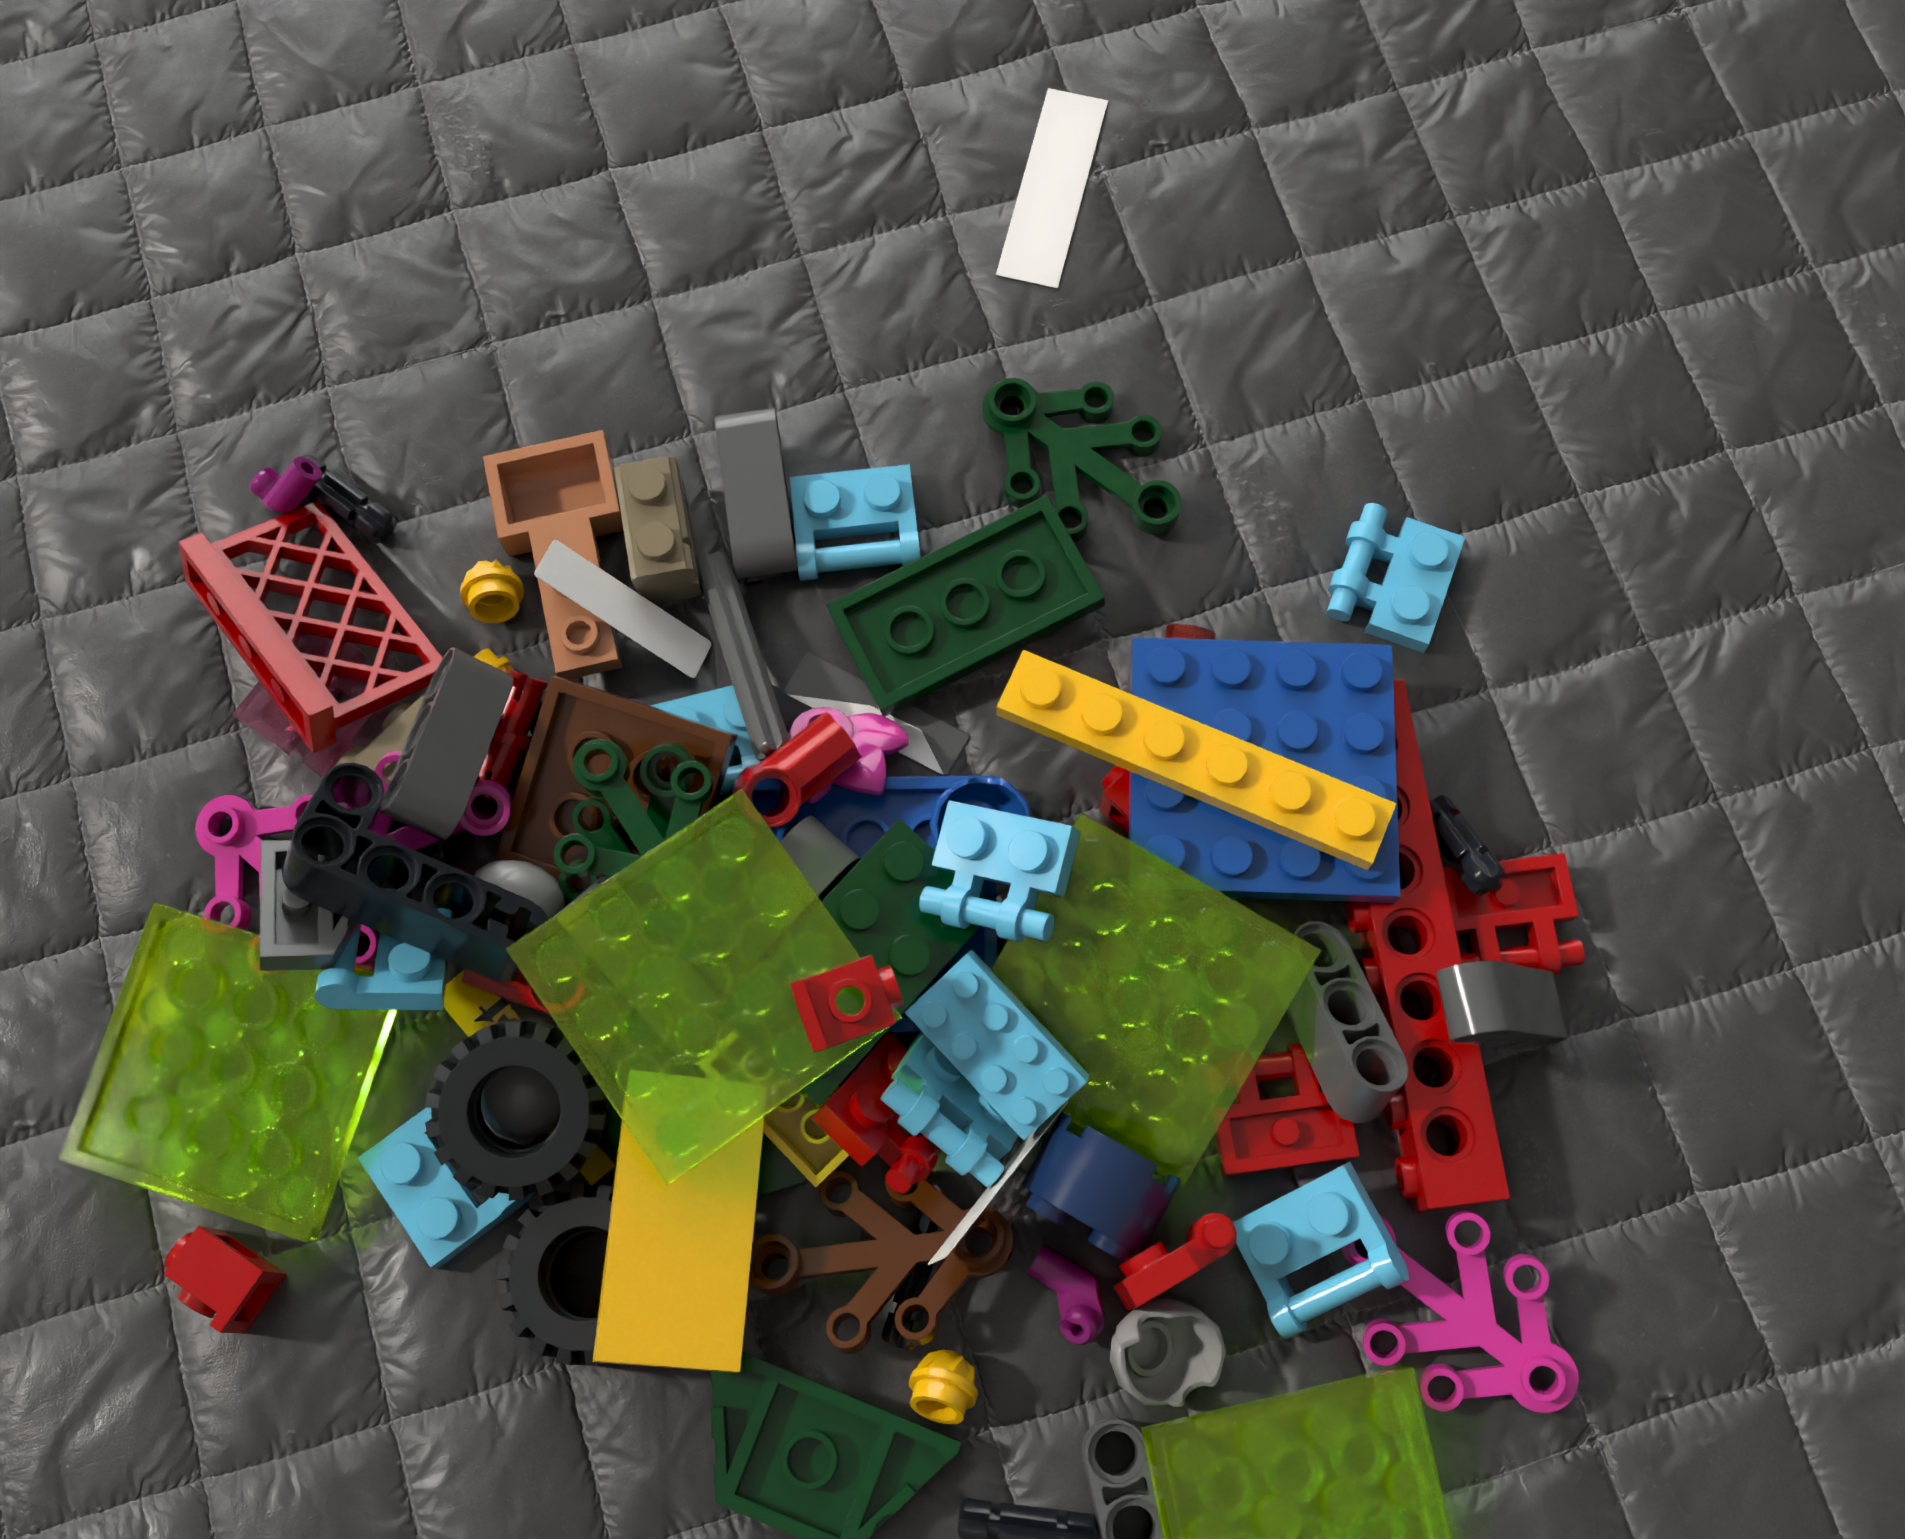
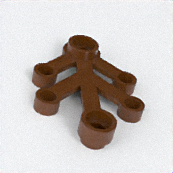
M834 1171L819 1186L821 1202L832 1215L849 1217L875 1240L796 1249L788 1238L778 1234H768L752 1243L749 1280L762 1293L770 1296H781L792 1291L798 1285L800 1279L875 1270L847 1306L834 1310L826 1322L827 1337L839 1351L846 1354L861 1351L867 1346L871 1338L870 1323L914 1269L920 1264L929 1263L971 1209L962 1210L930 1185L927 1178L919 1182L917 1189L909 1195H901L893 1191L887 1185L886 1180L885 1186L896 1205L905 1209L917 1207L942 1231L914 1235L866 1196L852 1174L846 1171ZM847 1184L852 1187L851 1196L847 1201L840 1204L830 1201L831 1192L838 1185ZM986 1207L949 1255L937 1261L944 1263L919 1297L909 1298L900 1304L895 1313V1326L905 1341L917 1346L931 1342L938 1334L940 1328L939 1315L969 1277H988L1005 1267L1013 1253L1014 1236L1008 1221L1001 1213ZM984 1233L992 1237L991 1247L985 1253L974 1254L968 1250L969 1241L973 1236ZM774 1260H788V1270L783 1277L776 1280L768 1279L767 1270ZM923 1310L929 1313V1323L925 1329L917 1333L906 1330V1320L912 1312ZM847 1319L859 1320L860 1330L855 1338L849 1341L838 1339V1328L843 1321Z

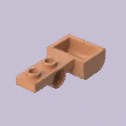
M603 430L483 456L497 536L509 557L532 552L535 568H537L552 541L558 540L605 571L600 559L596 537L624 530L614 471L615 464ZM538 579L556 675L567 679H575L622 668L614 627Z

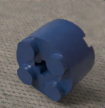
M1060 1112L1021 1184L1032 1192L1026 1206L1063 1226L1068 1215L1073 1216L1092 1227L1087 1241L1125 1262L1131 1249L1138 1253L1146 1250L1182 1179L1172 1173H1168L1163 1184L1157 1182L1151 1177L1158 1165L1089 1126H1086L1079 1138L1067 1131L1073 1118Z

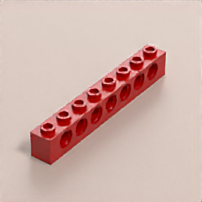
M1403 678L1394 679L1393 687L1399 872L1403 878L1404 886L1403 889H1400V897L1395 903L1345 901L1350 931L1353 934L1360 933L1364 958L1358 959V963L1408 1065L1406 1081L1383 1109V1114L1388 1129L1390 1131L1397 1130L1402 1154V1157L1396 1158L1394 1163L1398 1191L1402 1199L1410 1198L1412 1213L1415 1214L1493 1204L1510 1199L1480 1048L1476 1045L1452 1043L1449 1040L1436 973L1441 969L1462 964L1408 694ZM1400 927L1407 930L1415 940V954H1403L1396 951L1388 940V928ZM1411 990L1417 992L1425 999L1428 1005V1017L1426 1020L1413 1019L1404 1012L1400 1003L1402 991ZM1416 1055L1428 1056L1438 1064L1441 1071V1082L1438 1087H1428L1417 1079L1413 1070V1061ZM1431 1121L1443 1123L1452 1132L1454 1149L1450 1156L1436 1153L1428 1144L1426 1130Z

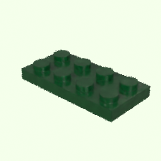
M1045 495L826 606L882 716H887L1104 607L1105 597L1049 497Z
M900 818L717 1014V1017L816 1108L822 1105L890 1027L813 1054L790 989V983L872 955L877 969L887 965L891 966L898 983L904 1005L892 1009L896 1021L980 927L979 925L970 924L967 928L962 929L945 925L941 921L940 916L920 911L919 901L923 889L926 886L947 890L953 883L955 873L932 866L935 850ZM980 892L979 898L988 899L983 893ZM847 987L840 990L836 995V1005L842 1013L854 1015L862 1010L864 999L860 991Z

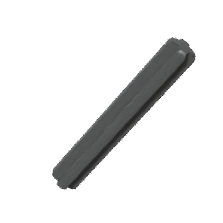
M723 551L713 554L704 553L697 561L699 565V580L755 757L762 762L790 739L730 557Z

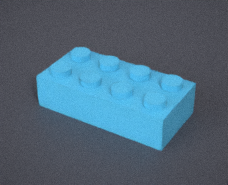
M970 950L905 1012L1023 1141L1088 1081L1089 1074L973 950Z

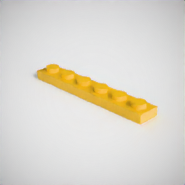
M1025 650L1022 651L996 707V715L1365 870H1368L1374 862L1397 804Z

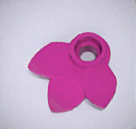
M818 707L803 712L794 720L790 729V739L823 713H829L843 727L862 758L806 801L810 804H814L824 797L833 787V784L856 792L878 796L883 794L886 783L884 755L898 752L909 745L907 734L896 722L874 713L846 716L844 713L833 708Z

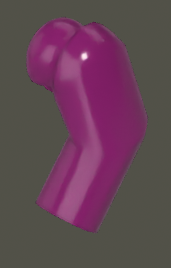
M299 456L293 460L282 476L274 468L266 467L251 480L249 489L252 494L262 500L260 505L265 509L285 514L299 507L321 479L322 472L311 459Z
M1043 1244L1027 1274L1057 1292L1061 1316L1060 1328L1065 1339L1075 1345L1091 1343L1102 1332L1105 1323V1312L1099 1281L1092 1272Z

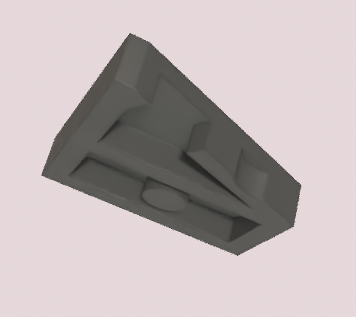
M261 840L260 971L334 968L359 923L300 899L291 893L284 884L282 876L290 840ZM307 854L308 857L316 861H331L323 855ZM382 881L372 882L379 888H381L383 884Z

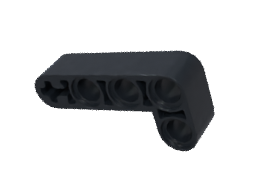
M341 763L332 767L323 776L293 829L282 870L283 881L289 891L300 899L492 980L506 983L518 981L525 977L532 969L549 934L550 925L548 917L542 908L529 899L372 832L385 792L382 780L375 771L365 765ZM337 803L351 804L358 809L344 808ZM307 854L323 855L331 861H316L308 857ZM372 882H386L396 890L381 889ZM445 908L452 910L460 918L446 917L437 909ZM477 924L485 927L484 930L476 927Z

